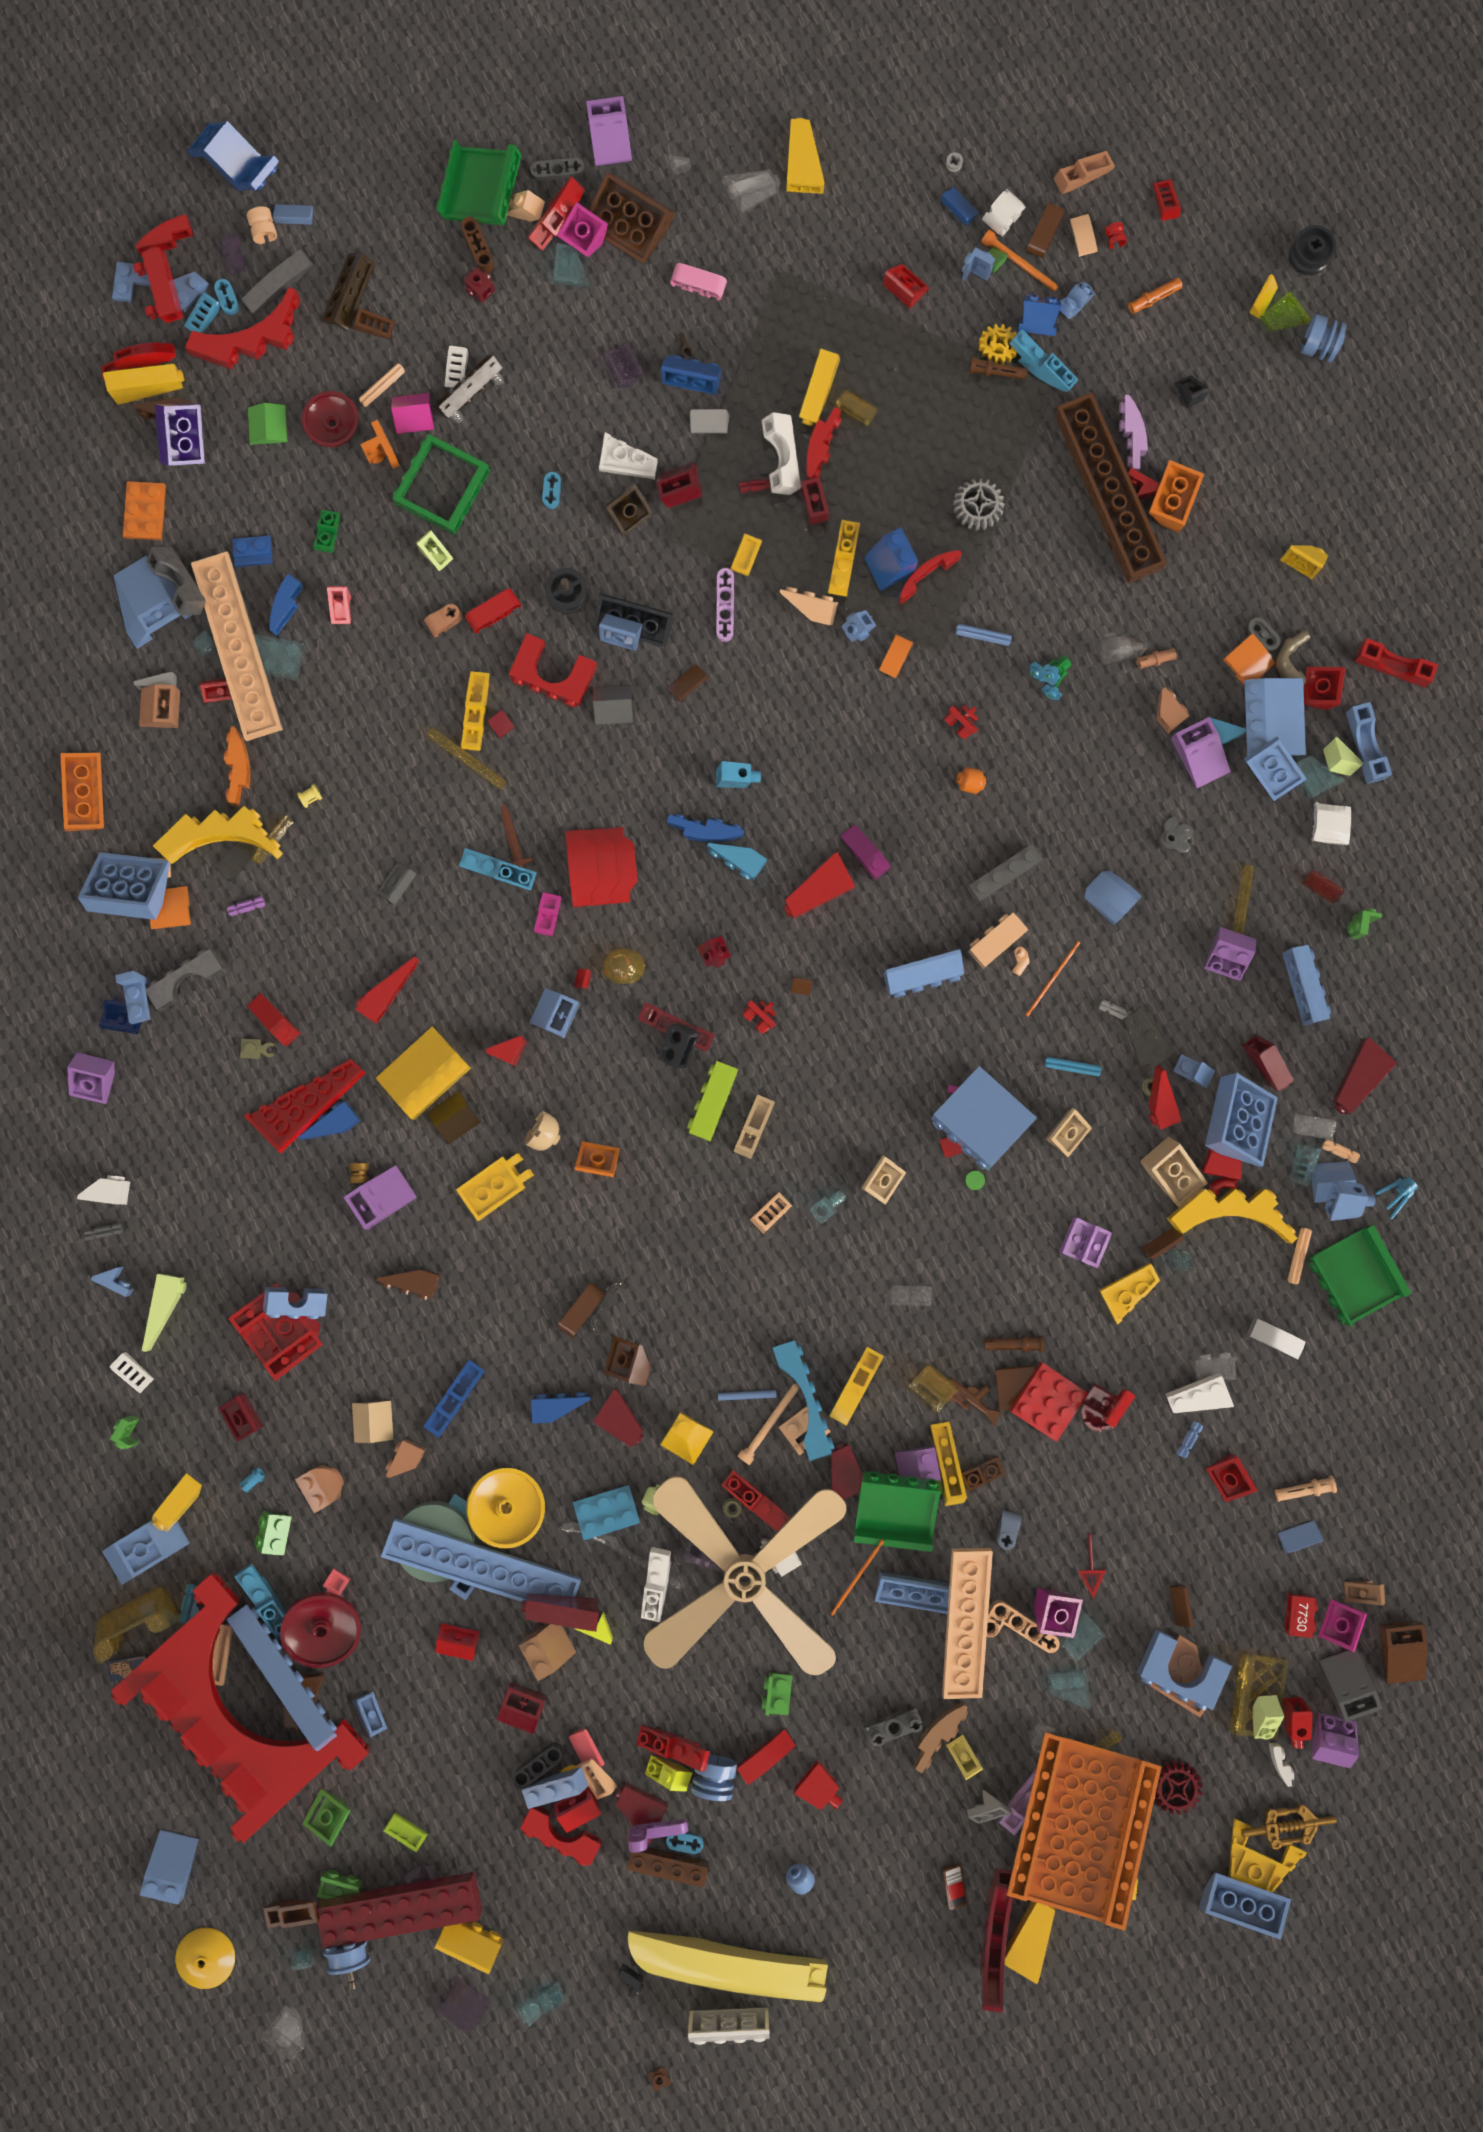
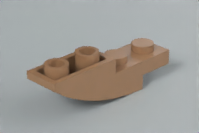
M962 1701L938 1716L924 1731L917 1742L918 1748L922 1750L914 1763L917 1771L923 1773L924 1769L929 1768L932 1763L931 1756L934 1751L937 1752L941 1747V1739L949 1742L951 1738H955L959 1730L957 1726L960 1721L965 1720L968 1714L966 1703Z

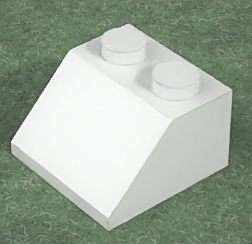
M107 1175V1179L100 1178L81 1192L77 1199L127 1205L130 1182L125 1181V1177Z

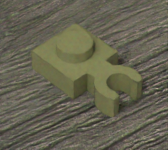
M241 1039L240 1058L261 1059V1054L267 1057H274L273 1053L267 1052V1048L270 1046L274 1047L275 1044L268 1042L262 1045V1040Z

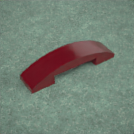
M646 1002L637 1019L665 1034L671 1024L682 1023L699 1033L694 1047L705 1052L708 1051L715 1034L696 1027Z

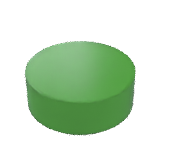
M971 1171L966 1175L965 1183L969 1189L978 1190L983 1187L985 1178L981 1172Z

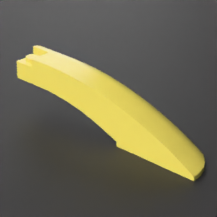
M628 1931V1945L633 1959L643 1970L656 1976L724 1991L783 1999L822 2002L826 1993L825 1979L828 1965L823 1959L755 1951L696 1937Z

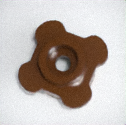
M660 2067L654 2072L650 2071L648 2074V2079L651 2080L654 2091H659L661 2087H668L671 2084V2079L667 2077L665 2067Z

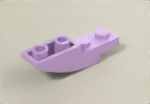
M1125 395L1122 402L1119 403V413H1122V420L1119 421V432H1122V438H1127L1126 450H1130V456H1127L1126 468H1129V470L1133 468L1139 471L1140 456H1145L1148 451L1146 429L1135 402L1130 395Z

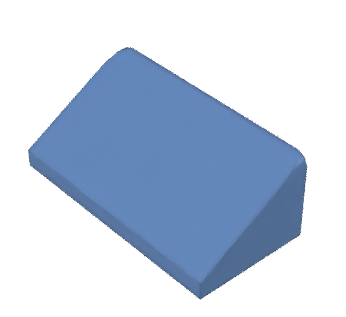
M275 205L273 212L275 223L312 224L313 206Z
M1314 1520L1278 1533L1281 1545L1286 1553H1291L1324 1541Z
M373 1692L352 1700L366 1737L370 1738L387 1729Z

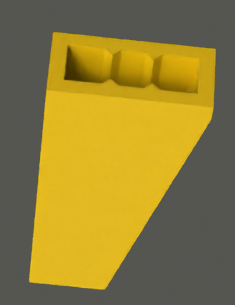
M804 118L791 119L786 192L823 194L824 178L810 120H805Z
M820 349L799 415L800 419H803L802 423L813 426L814 423L817 424L821 417L840 362L838 354Z
M175 364L103 373L107 391L118 405L182 389V382L185 381L182 370H178Z
M1031 1901L1006 1946L1004 1965L1037 1984L1042 1970L1055 1909Z

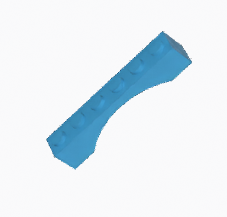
M794 1340L773 1347L779 1368L796 1381L807 1402L809 1422L803 1442L809 1460L813 1461L831 1455V1450L835 1448L831 1437L827 1438L825 1431L828 1430L825 1418H820L819 1412L822 1409L819 1400H814L812 1393L816 1391L813 1382H808L806 1376L810 1374L806 1362L802 1363L800 1358L803 1355L801 1345H796Z

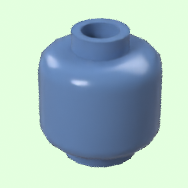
M797 1863L787 1871L786 1881L796 1894L802 1895L813 1888L815 1877L805 1864Z

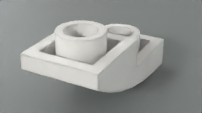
M1269 1742L1270 1754L1275 1769L1282 1781L1290 1787L1292 1786V1780H1294L1293 1768L1287 1762H1282V1760H1285L1284 1749L1277 1742Z

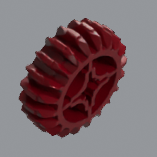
M1171 1759V1765L1169 1766L1167 1761H1164L1165 1768L1162 1769L1161 1767L1154 1798L1156 1800L1155 1804L1158 1807L1161 1806L1164 1812L1168 1810L1172 1815L1175 1810L1178 1815H1181L1182 1809L1188 1813L1189 1806L1195 1809L1194 1801L1200 1803L1197 1795H1203V1792L1200 1790L1203 1784L1199 1782L1201 1776L1196 1774L1197 1770L1194 1767L1191 1768L1188 1762L1184 1764L1182 1760H1179L1176 1764V1761ZM1172 1773H1184L1183 1776L1180 1775L1177 1778L1170 1776ZM1166 1779L1168 1785L1164 1790L1165 1793L1162 1794V1783ZM1171 1781L1180 1787L1179 1789L1182 1793L1173 1788ZM1191 1781V1789L1189 1794L1187 1795L1185 1793V1788L1188 1785V1782ZM1175 1797H1181L1183 1799L1178 1802L1168 1801L1169 1799L1172 1800Z

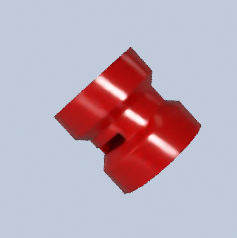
M1122 222L1112 223L1105 228L1106 236L1109 237L1108 244L1110 249L1114 248L1113 243L1115 242L1119 243V247L1127 243V237L1123 234L1124 226Z

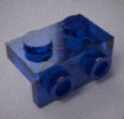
M114 999L103 1000L104 1011L99 1023L100 1029L139 1034L142 1022L129 1023L125 1002Z

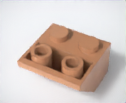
M160 684L141 688L139 726L178 728L180 690L175 685Z

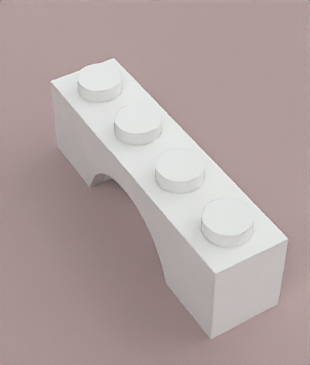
M773 412L762 419L764 438L773 444L779 457L777 470L769 474L772 493L790 495L801 488L791 415Z

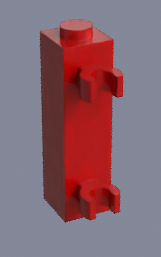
M151 247L147 251L142 252L144 262L133 264L135 273L138 272L139 277L148 274L156 305L145 307L146 315L150 316V319L160 317L167 324L184 317L167 255L160 247Z

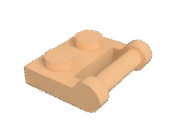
M805 1406L779 1426V1429L799 1455L804 1453L803 1450L806 1448L803 1441L798 1444L795 1439L807 1431L809 1422L808 1406ZM829 1429L825 1431L826 1435L830 1433Z

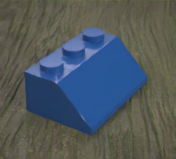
M676 355L666 356L661 366L662 384L717 395L721 378V367L714 363H700V361L695 359L685 360Z

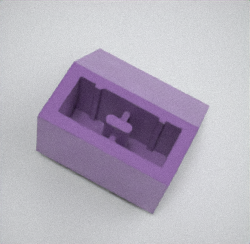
M1220 927L1213 940L1204 969L1241 981L1256 952V939Z
M1318 1712L1311 1743L1312 1759L1351 1768L1359 1757L1357 1722L1352 1720L1345 1722L1340 1717Z

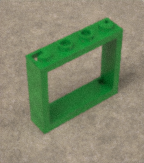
M428 434L427 438L421 441L418 454L413 456L410 463L411 467L408 471L404 472L401 485L394 490L393 501L395 505L455 535L485 482L490 468L488 464ZM432 445L478 468L449 522L404 499Z

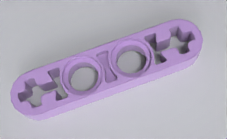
M722 568L717 574L716 634L720 641L728 642L733 637L734 574L729 568ZM724 573L731 577L727 579V586H731V588L724 586V580L720 578ZM722 592H729L731 595L730 599L727 601L720 598ZM728 610L731 615L728 619H723L720 617V612ZM719 622L724 624L731 622V625L727 624V632H730V634H727V637H723V634L720 633L723 631V624L719 625Z

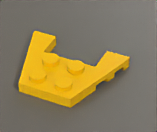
M1234 1818L1228 1877L1273 1893L1282 1883V1879L1289 1871L1296 1867L1295 1864L1301 1858L1303 1859L1307 1852L1295 1845H1289L1286 1847L1280 1862L1245 1846L1248 1837H1242L1241 1829L1252 1828V1826Z

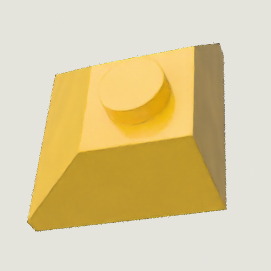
M1291 545L1280 560L1313 579L1323 568L1328 555L1319 547Z
M680 1411L660 1445L694 1465L714 1431Z

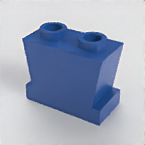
M1035 294L1023 296V319L1018 321V331L1023 329L1027 333L1055 336L1057 330L1055 321L1061 307L1060 300L1052 296H1047L1046 299L1039 298Z

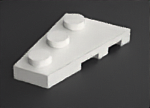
M1220 1372L1166 1393L1173 1413L1234 1407Z

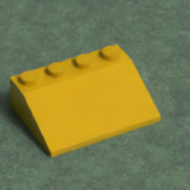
M432 1026L378 1075L376 1079L412 1120H415L468 1072L471 1067Z

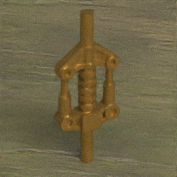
M1297 1804L1296 1808L1291 1809L1266 1808L1262 1826L1241 1829L1242 1837L1264 1835L1268 1845L1278 1850L1280 1847L1289 1846L1292 1843L1310 1844L1318 1826L1336 1824L1337 1819L1335 1815L1317 1818L1303 1804ZM1297 1812L1301 1816V1819L1276 1822L1277 1817L1286 1816L1289 1813ZM1303 1830L1299 1838L1279 1839L1278 1837L1283 1832Z

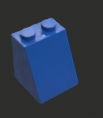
M902 527L884 535L864 557L880 591L910 578L916 571L918 560Z

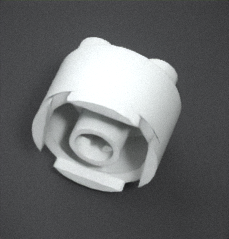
M1006 189L991 205L990 212H986L982 220L998 235L1003 237L1009 230L1010 225L1013 222L1015 223L1021 216L1025 206L1014 194Z

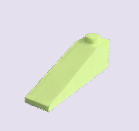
M162 1273L157 1274L142 1351L147 1352L152 1349L179 1301L181 1293L184 1294L186 1290L184 1277Z

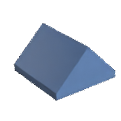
M606 614L599 625L600 641L636 651L642 624Z
M1349 1161L1310 1164L1314 1203L1327 1202L1334 1180L1356 1183V1177Z

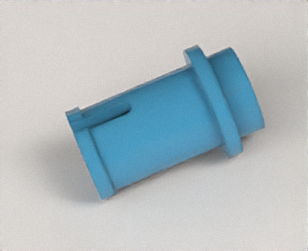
M260 1468L252 1469V1473L239 1482L240 1487L245 1492H248L258 1482L263 1481L265 1474Z

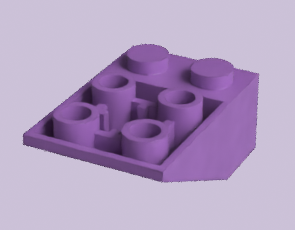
M623 96L586 101L595 166L632 161Z
M1210 717L1175 733L1171 738L1196 789L1231 772L1218 732Z
M397 1166L378 1175L344 1197L364 1230H369L417 1198Z

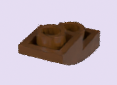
M998 1456L961 1473L969 1491L1006 1475Z

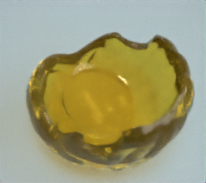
M617 949L606 956L602 968L606 977L614 983L629 984L640 980L644 974L645 963L643 957L637 951Z

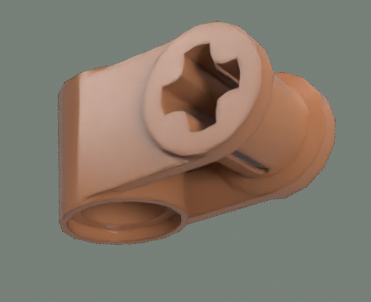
M448 604L437 612L428 615L424 622L432 635L438 637L439 633L446 632L458 624L462 619V614L456 605ZM451 611H453L455 615L453 618L450 616Z

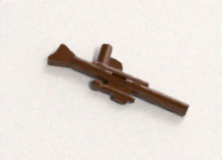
M927 1364L923 1371L951 1390L950 1393L947 1391L945 1393L948 1396L947 1400L951 1403L955 1401L964 1410L969 1408L968 1404L963 1403L964 1400L985 1414L993 1426L996 1425L1001 1412L990 1409L981 1403V1398L990 1391L986 1385L981 1389L974 1386L965 1388L953 1378L949 1380Z

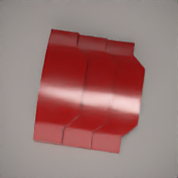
M623 827L566 831L573 907L630 902V890L638 882L634 843L624 836Z
M276 1283V1284H274L272 1287H280V1286ZM263 1292L228 1319L274 1381H277L323 1345L318 1339L320 1323L317 1319H310L307 1316H300L299 1318H289L288 1315H280L279 1318L268 1317L263 1311L265 1294ZM289 1292L288 1302L297 1303L301 1300L297 1293Z

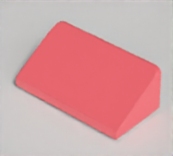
M579 1729L569 1736V1740L581 1762L593 1759L600 1767L604 1765V1761L587 1729Z

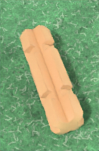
M1325 1139L1322 1144L1324 1150L1331 1151V1153L1348 1159L1352 1163H1356L1360 1157L1359 1153L1351 1151L1340 1144H1334L1329 1139Z

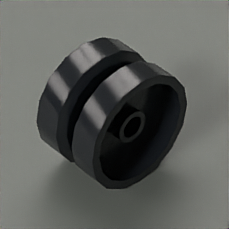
M1312 225L1305 227L1299 232L1289 251L1291 266L1303 275L1313 276L1322 272L1336 251L1334 235L1323 226Z

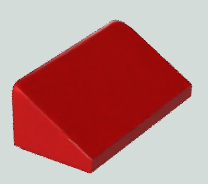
M226 678L201 681L200 688L204 703L232 699Z
M1122 1388L1102 1418L1103 1421L1115 1427L1135 1398V1395Z

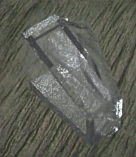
M770 169L722 175V185L741 215L778 194L781 185L776 174L773 175Z

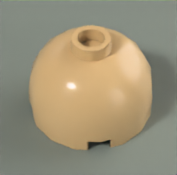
M542 1111L535 1120L537 1122L532 1130L528 1131L525 1138V1145L538 1151H544L550 1148L552 1144L556 1145L560 1139L557 1120L550 1114Z

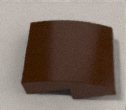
M1034 1365L995 1369L999 1411L1011 1408L1035 1371Z

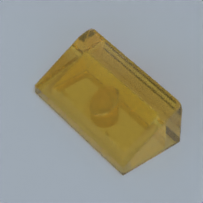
M848 390L841 395L836 404L838 408L867 426L878 411V409Z

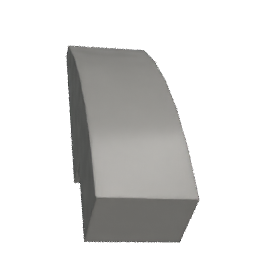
M1257 1318L1253 1319L1246 1335L1296 1359H1299L1306 1343Z

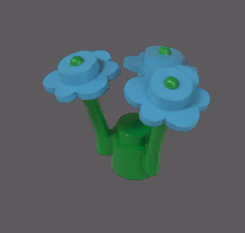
M1061 655L1056 660L1052 659L1044 666L1037 664L1036 661L1030 664L1032 677L1037 678L1039 682L1044 681L1050 684L1042 687V691L1047 698L1057 701L1060 699L1062 694L1057 687L1068 674L1067 670L1071 667V662L1066 656Z

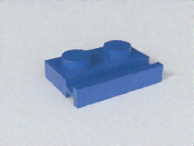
M270 536L232 539L235 567L273 564Z

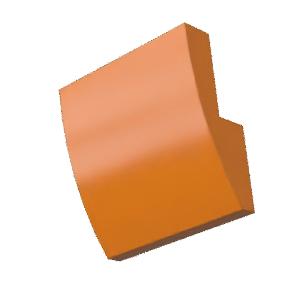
M1253 633L1224 659L1243 685L1245 680L1259 679L1275 665L1269 652Z
M187 886L165 889L161 910L156 920L150 919L151 929L191 925Z

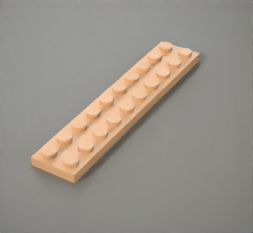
M224 552L192 562L191 565L198 588L206 600L204 608L244 739L249 741L283 730L229 553Z

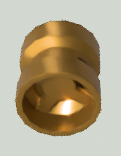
M369 1163L349 1164V1170L351 1171L349 1183H367L369 1181L367 1176Z

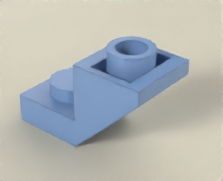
M1083 282L1076 284L1068 296L1060 300V311L1068 319L1074 317L1095 295L1092 287Z

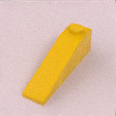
M950 1422L930 1425L942 1483L944 1505L964 1503L967 1496Z

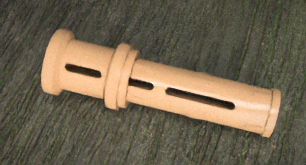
M1331 1475L1326 1479H1312L1307 1484L1275 1489L1277 1502L1312 1494L1320 1496L1322 1493L1331 1491L1336 1493L1337 1488L1335 1480Z

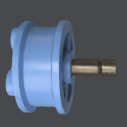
M367 1941L328 1947L323 1950V1955L328 1960L327 1974H346L349 1990L357 1987L354 1971L366 1966L370 1962V1956L366 1954L365 1950Z

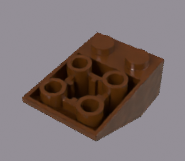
M1418 1620L1378 1624L1386 1684L1426 1680L1427 1637L1425 1624Z

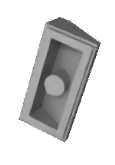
M691 409V433H727L730 417L727 410Z

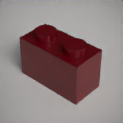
M820 477L801 481V493L809 524L828 521L829 511Z

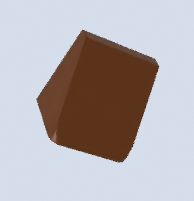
M798 977L793 978L791 993L809 996L813 981Z

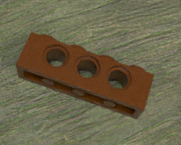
M647 1847L642 1852H630L626 1870L704 1888L709 1861Z

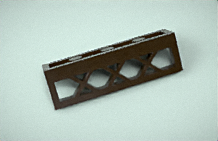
M362 252L348 254L322 318L323 323L335 324L342 330H349L375 265V262Z

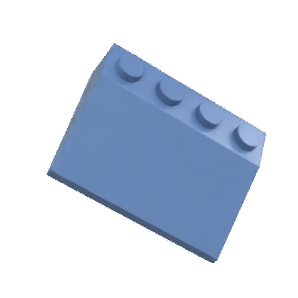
M1303 678L1245 680L1247 756L1276 736L1291 756L1306 755Z
M99 852L78 899L88 912L156 920L164 901L170 862L169 860Z
M1238 1073L1220 1077L1205 1146L1221 1155L1262 1167L1264 1165L1278 1097Z

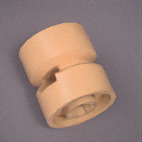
M256 207L247 212L246 216L249 225L252 226L251 233L254 242L258 244L265 243V235H268L269 242L277 238L269 208Z

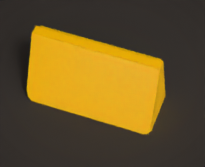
M1274 275L1268 276L1250 310V314L1260 319L1278 288Z

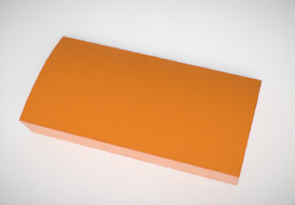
M61 753L65 832L103 829L101 753Z

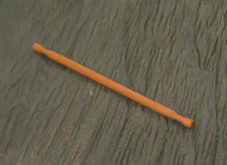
M1079 941L1076 942L1074 948L1071 949V951L1068 953L1064 961L1061 963V965L1056 970L1052 978L1049 980V982L1044 987L1042 992L1039 994L1035 1002L1032 1004L1030 1010L1025 1014L1027 1017H1029L1031 1011L1036 1007V1005L1041 1000L1043 995L1046 993V991L1053 983L1055 978L1058 976L1062 968L1065 966L1067 961L1075 952V949L1080 944Z
M881 1539L879 1545L874 1549L835 1608L831 1611L830 1614L832 1616L879 1551V1548L885 1542Z

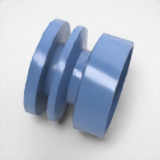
M1315 314L1305 334V338H1308L1305 345L1302 344L1300 353L1313 357L1318 349L1320 350L1319 359L1323 360L1326 353H1328L1326 362L1332 363L1343 344L1347 324L1341 322L1337 328L1338 321L1334 320L1330 327H1327L1328 317Z
M709 1755L705 1771L700 1772L694 1769L699 1775L693 1777L694 1785H692L691 1792L695 1796L707 1800L728 1801L732 1799L733 1793L731 1790L734 1788V1784L729 1780L735 1778L737 1762L730 1758L719 1756L717 1766L718 1756Z

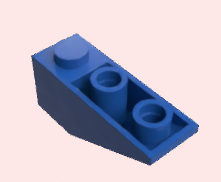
M339 1101L332 1106L330 1113L327 1115L326 1113L322 1114L316 1120L317 1123L312 1127L309 1126L298 1138L306 1140L345 1133L359 1123L361 1119L347 1102L341 1103Z
M586 1392L575 1393V1396L567 1397V1393H557L555 1397L549 1398L548 1394H537L536 1398L531 1400L532 1423H551L589 1401L591 1396H586Z

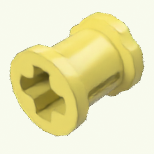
M314 784L306 791L297 793L305 808L315 800L322 799Z

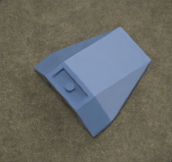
M147 556L114 575L126 633L137 649L153 640L150 635L151 633L180 616L172 604L177 590L176 586L169 580L154 575L146 562ZM184 615L183 617L187 619L192 615Z

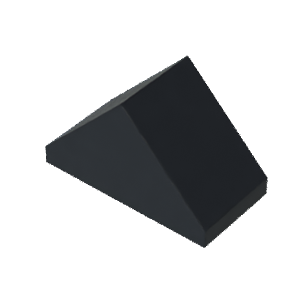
M1191 375L1174 383L1187 408L1204 401L1209 392V387Z

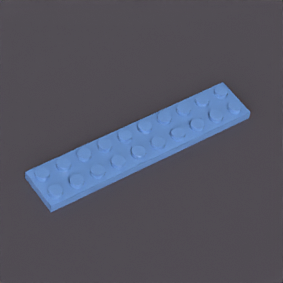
M394 1518L381 1554L382 1558L521 1602L526 1600L527 1593L575 1597L581 1582L580 1577Z

